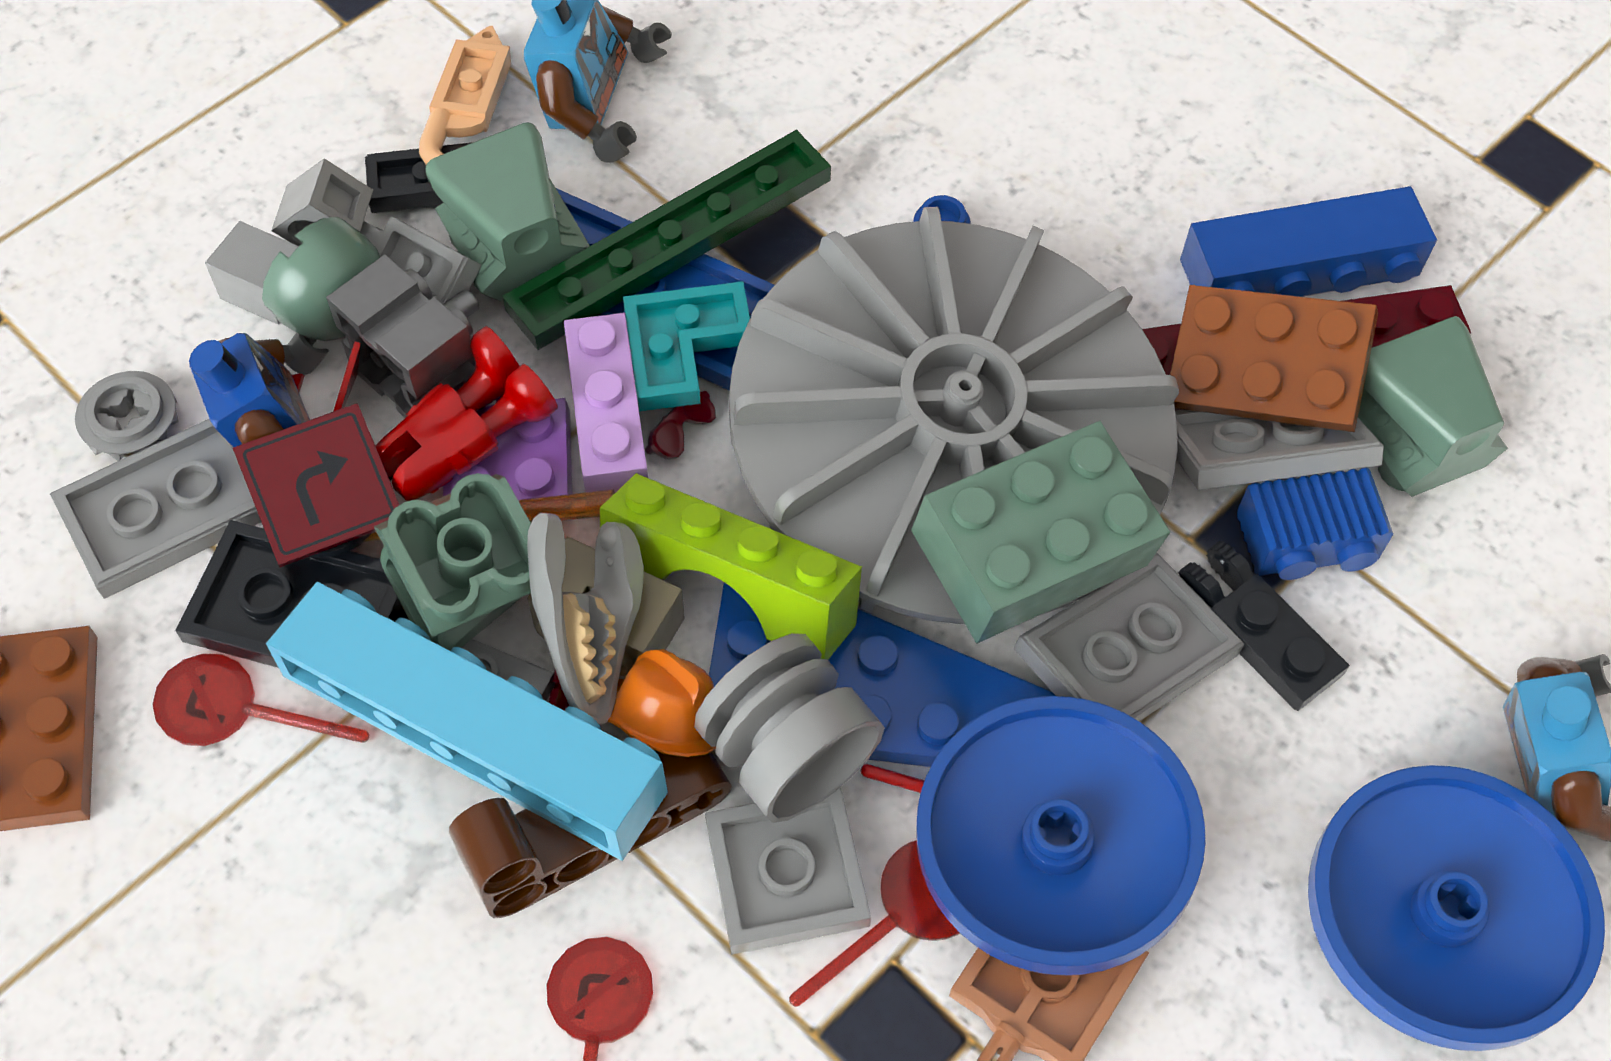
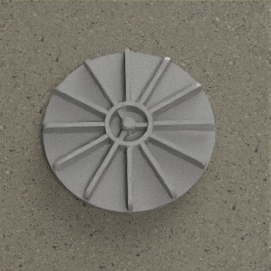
M924 207L920 221L870 228L846 237L833 231L822 237L819 250L799 262L786 273L767 295L758 301L752 312V316L739 342L732 368L729 391L731 444L734 448L743 479L756 505L769 522L770 529L862 566L859 597L862 601L859 608L872 613L874 606L878 605L896 613L924 620L965 624L911 531L925 495L1095 422L1101 421L1159 514H1161L1173 484L1178 451L1177 420L1174 401L1179 394L1177 380L1174 376L1165 374L1159 358L1142 328L1127 311L1133 298L1127 289L1122 286L1109 292L1082 268L1063 256L1039 245L1044 233L1043 229L1032 226L1027 239L1005 231L981 225L941 221L938 207ZM1089 592V593H1087V594H1085V595H1083V596H1080V597H1078V598H1076V599H1074V600H1072V601H1070V602H1067V603H1065V604H1063V605H1061V606H1059V607H1056V608H1054V609H1052V610H1050V611H1053V610H1055V609H1058V608H1060V607H1063V606H1065V605H1067V604H1070V603H1072V602H1074V601H1076V600H1080L1081 598L1085 597L1086 595L1090 594L1091 592Z

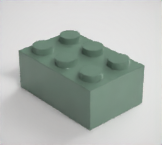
M1101 421L926 494L911 529L976 644L1148 566L1171 533Z

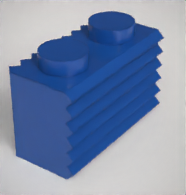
M1367 467L1360 470L1351 469L1347 472L1338 471L1334 474L1329 472L1323 475L1315 474L1310 477L1301 476L1298 479L1292 477L1287 480L1278 479L1274 482L1265 481L1261 484L1255 482L1248 485L1237 510V520L1240 521L1241 531L1244 532V541L1247 543L1248 552L1251 554V563L1254 564L1255 574L1259 576L1278 573L1279 577L1283 580H1295L1311 574L1318 567L1340 565L1343 571L1362 570L1373 565L1380 558L1393 536V531L1373 476Z

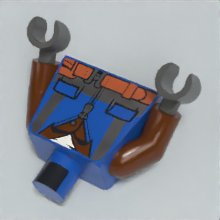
M237 333L230 338H224L219 341L207 340L199 344L190 355L189 367L193 373L211 423L232 447H236L310 420L293 377L284 366V363L299 374H310L328 354V349L313 347L317 340L307 338L298 333L293 336L287 345H282L278 339L254 340L247 333Z

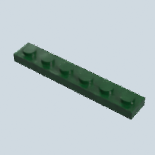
M796 129L502 296L505 311L534 347L540 350L565 335L564 320L594 317L621 303L623 296L635 295L831 181V165Z

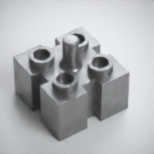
M384 254L326 297L336 327L346 335V338L341 342L348 361L354 341L361 343L357 375L381 397L386 394L395 403L397 411L404 418H406V413L414 404H418L425 395L440 383L443 385L449 384L457 391L475 371L476 362L470 348V335L473 334V328L467 317L479 309V302L469 290L464 289L443 305L435 297L432 298L429 286L415 270L408 268L404 271Z

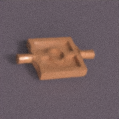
M977 948L952 986L949 997L981 1017L990 1030L994 1032L977 1061H992L996 1054L1000 1055L997 1061H1012L1019 1050L1037 1055L1045 1061H1084L1149 952L1146 951L1122 965L1100 972L1082 975H1051L1009 965Z

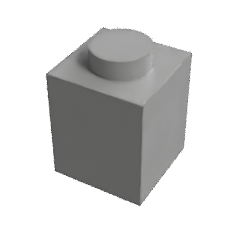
M239 221L207 259L205 265L220 299L279 325L281 322L276 319L273 312L264 305L262 300L263 282L272 261L281 251L287 257H290L299 246Z

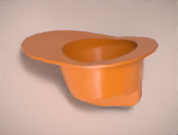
M665 649L648 650L637 657L626 678L618 680L615 705L607 722L623 730L629 737L645 743L658 752L684 757L706 755L715 750L716 746L711 747L694 728L698 709L707 694L714 688L712 678L704 669L696 664L681 659Z

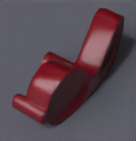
M705 390L700 391L701 404L674 407L667 415H664L662 420L650 431L648 446H646L645 452L649 455L655 453L664 459L679 457L684 451L683 423L708 424L716 418V410L710 400L709 393Z

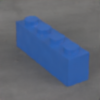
M1408 186L1191 223L1180 261L1190 285L1304 297L1330 291L1344 293L1360 286L1388 281L1401 283L1420 276L1437 242V238L1412 187Z

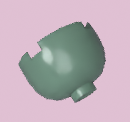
M340 217L322 218L304 227L295 235L302 244L295 249L290 257H287L280 251L272 261L263 282L262 300L264 305L273 312L276 319L286 327L310 339L329 341L346 337V335L336 327L326 297L378 260L380 255L370 240Z

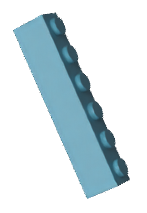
M316 582L266 643L283 677L621 861L624 860L668 793L663 763L658 754L645 743L631 737L625 738L624 741L602 731L597 721L584 711L571 706L567 707L564 711L543 700L542 695L535 687L523 679L511 676L506 681L487 671L485 665L469 651L460 647H453L449 651L432 642L427 633L410 620L398 618L394 622L380 615L370 602L352 590L345 589L340 594Z

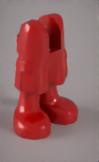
M488 326L477 331L471 338L470 348L476 362V367L471 377L463 386L455 391L449 384L443 385L440 383L418 404H414L406 413V418L375 445L387 476H393V489L406 501L417 500L429 493H436L439 491V488L450 482L453 476L456 474L461 475L471 470L472 467L498 451L496 437L522 423L544 420L558 409L555 398L538 375L526 364L519 366L505 343ZM500 398L489 410H487L481 416H479L476 413L480 409L484 408L485 406Z

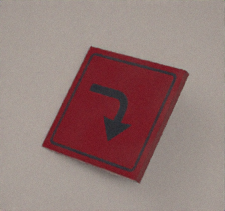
M358 403L233 447L279 567L375 532L374 526L387 521L393 510L399 506Z

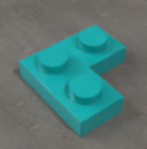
M744 282L623 296L639 412L701 404L694 352L739 346V342L750 320Z

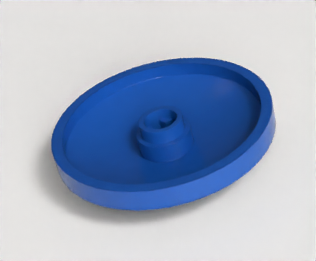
M1063 696L1022 699L1001 705L972 720L948 741L935 758L926 775L917 808L916 838L921 871L934 901L947 920L960 934L990 956L1009 965L1043 974L1082 975L1100 972L1122 965L1152 948L1168 934L1188 906L1199 880L1204 861L1206 842L1203 810L1197 790L1180 759L1156 733L1140 721L1110 706L1086 699Z
M1429 765L1397 770L1369 782L1352 794L1333 816L1317 842L1308 876V900L1311 920L1320 948L1330 967L1353 997L1368 1011L1396 1030L1422 1042L1443 1048L1464 1051L1502 1049L1530 1040L1558 1023L1576 1007L1593 983L1600 965L1605 938L1604 910L1596 878L1585 855L1567 829L1540 803L1516 787L1490 775L1459 767Z

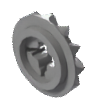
M142 371L116 373L98 381L83 395L75 413L76 429L82 440L95 455L103 452L120 461L125 454L137 453L156 441L167 439V430L170 425L178 423L176 413L177 400L168 384L153 374ZM135 404L141 418H131L128 427H124V430H122L116 417H126L129 409H132Z

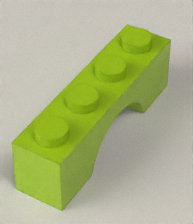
M637 473L600 507V528L606 522H616L627 525L634 532L640 546L644 572L662 580H665L672 572L678 570H695L718 578L732 587L746 600L758 617L766 639L770 641L791 633L806 634L822 654L821 659L828 660L856 626L862 566Z

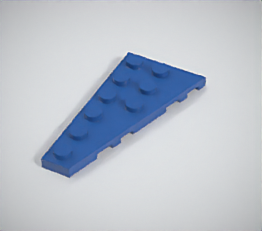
M726 583L723 585L709 671L714 687L726 673L745 657L771 642L766 639L761 623L750 605ZM859 609L856 626L828 659L839 674L835 689L851 687L885 727L881 742L868 759L874 761L931 767L935 758L948 741L964 726L980 715L1017 700L1056 696L1049 690Z

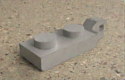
M392 216L384 230L363 221L360 232L377 248L380 257L384 254L387 255L404 271L408 268L415 270L429 286L432 298L435 297L443 305L464 289L469 290L481 268V264Z

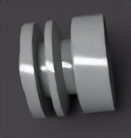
M791 633L775 639L749 654L726 673L707 694L695 717L694 728L711 747L716 746L715 754L727 767L743 766L740 772L739 784L772 823L788 821L810 810L834 793L870 758L881 742L885 729L880 720L851 687L835 689L839 675L827 659H821L822 654L806 634Z

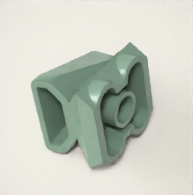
M529 122L519 124L435 157L427 163L425 169L428 181L435 193L444 202L436 207L435 210L449 234L451 244L459 253L481 264V268L474 280V286L482 294L502 301V296L590 246L549 178L542 137L534 124Z
M1459 317L1448 318L1371 348L1358 418L1384 445L1382 465L1378 466V471L1381 478L1389 486L1399 491H1405L1411 497H1414L1486 467L1508 449L1498 435L1504 426L1503 418L1469 330Z
M479 473L465 476L456 483L450 494L432 502L423 500L404 502L393 510L387 521L374 526L384 545L380 555L382 568L409 620L423 629L432 642L449 651L453 647L462 648L523 596L531 593L527 551L528 530L531 522L504 476L498 474L490 476Z

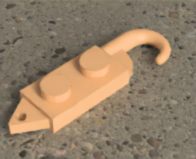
M493 26L486 27L468 40H455L430 103V115L419 140V155L426 165L431 159L443 155L441 149L446 137H468L479 134L482 131L487 132L511 66L510 46L502 45Z

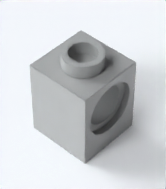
M324 158L286 186L271 231L297 246H300L302 242L295 235L304 227L322 218L340 217L352 227L361 231L373 189Z

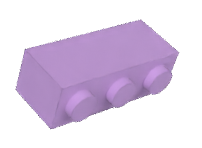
M625 313L564 320L582 474L589 515L600 514V507L636 473L648 478Z

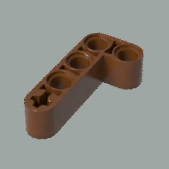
M654 750L663 763L668 793L628 853L703 814L720 803L730 793L732 785L712 751L706 755L684 757L668 755ZM492 798L471 806L457 816L449 826V834L458 855L492 918H503L522 911L617 860L616 857L527 809L514 814L508 801L504 798Z

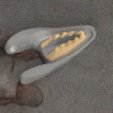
M539 513L532 520L527 539L532 604L569 706L584 711L601 725L606 723L608 718L611 717L615 705L625 646L641 603L644 565L640 546L634 532L627 525L606 522L601 526L596 540L594 587L588 593L563 592L562 583L566 561L563 525L556 514Z

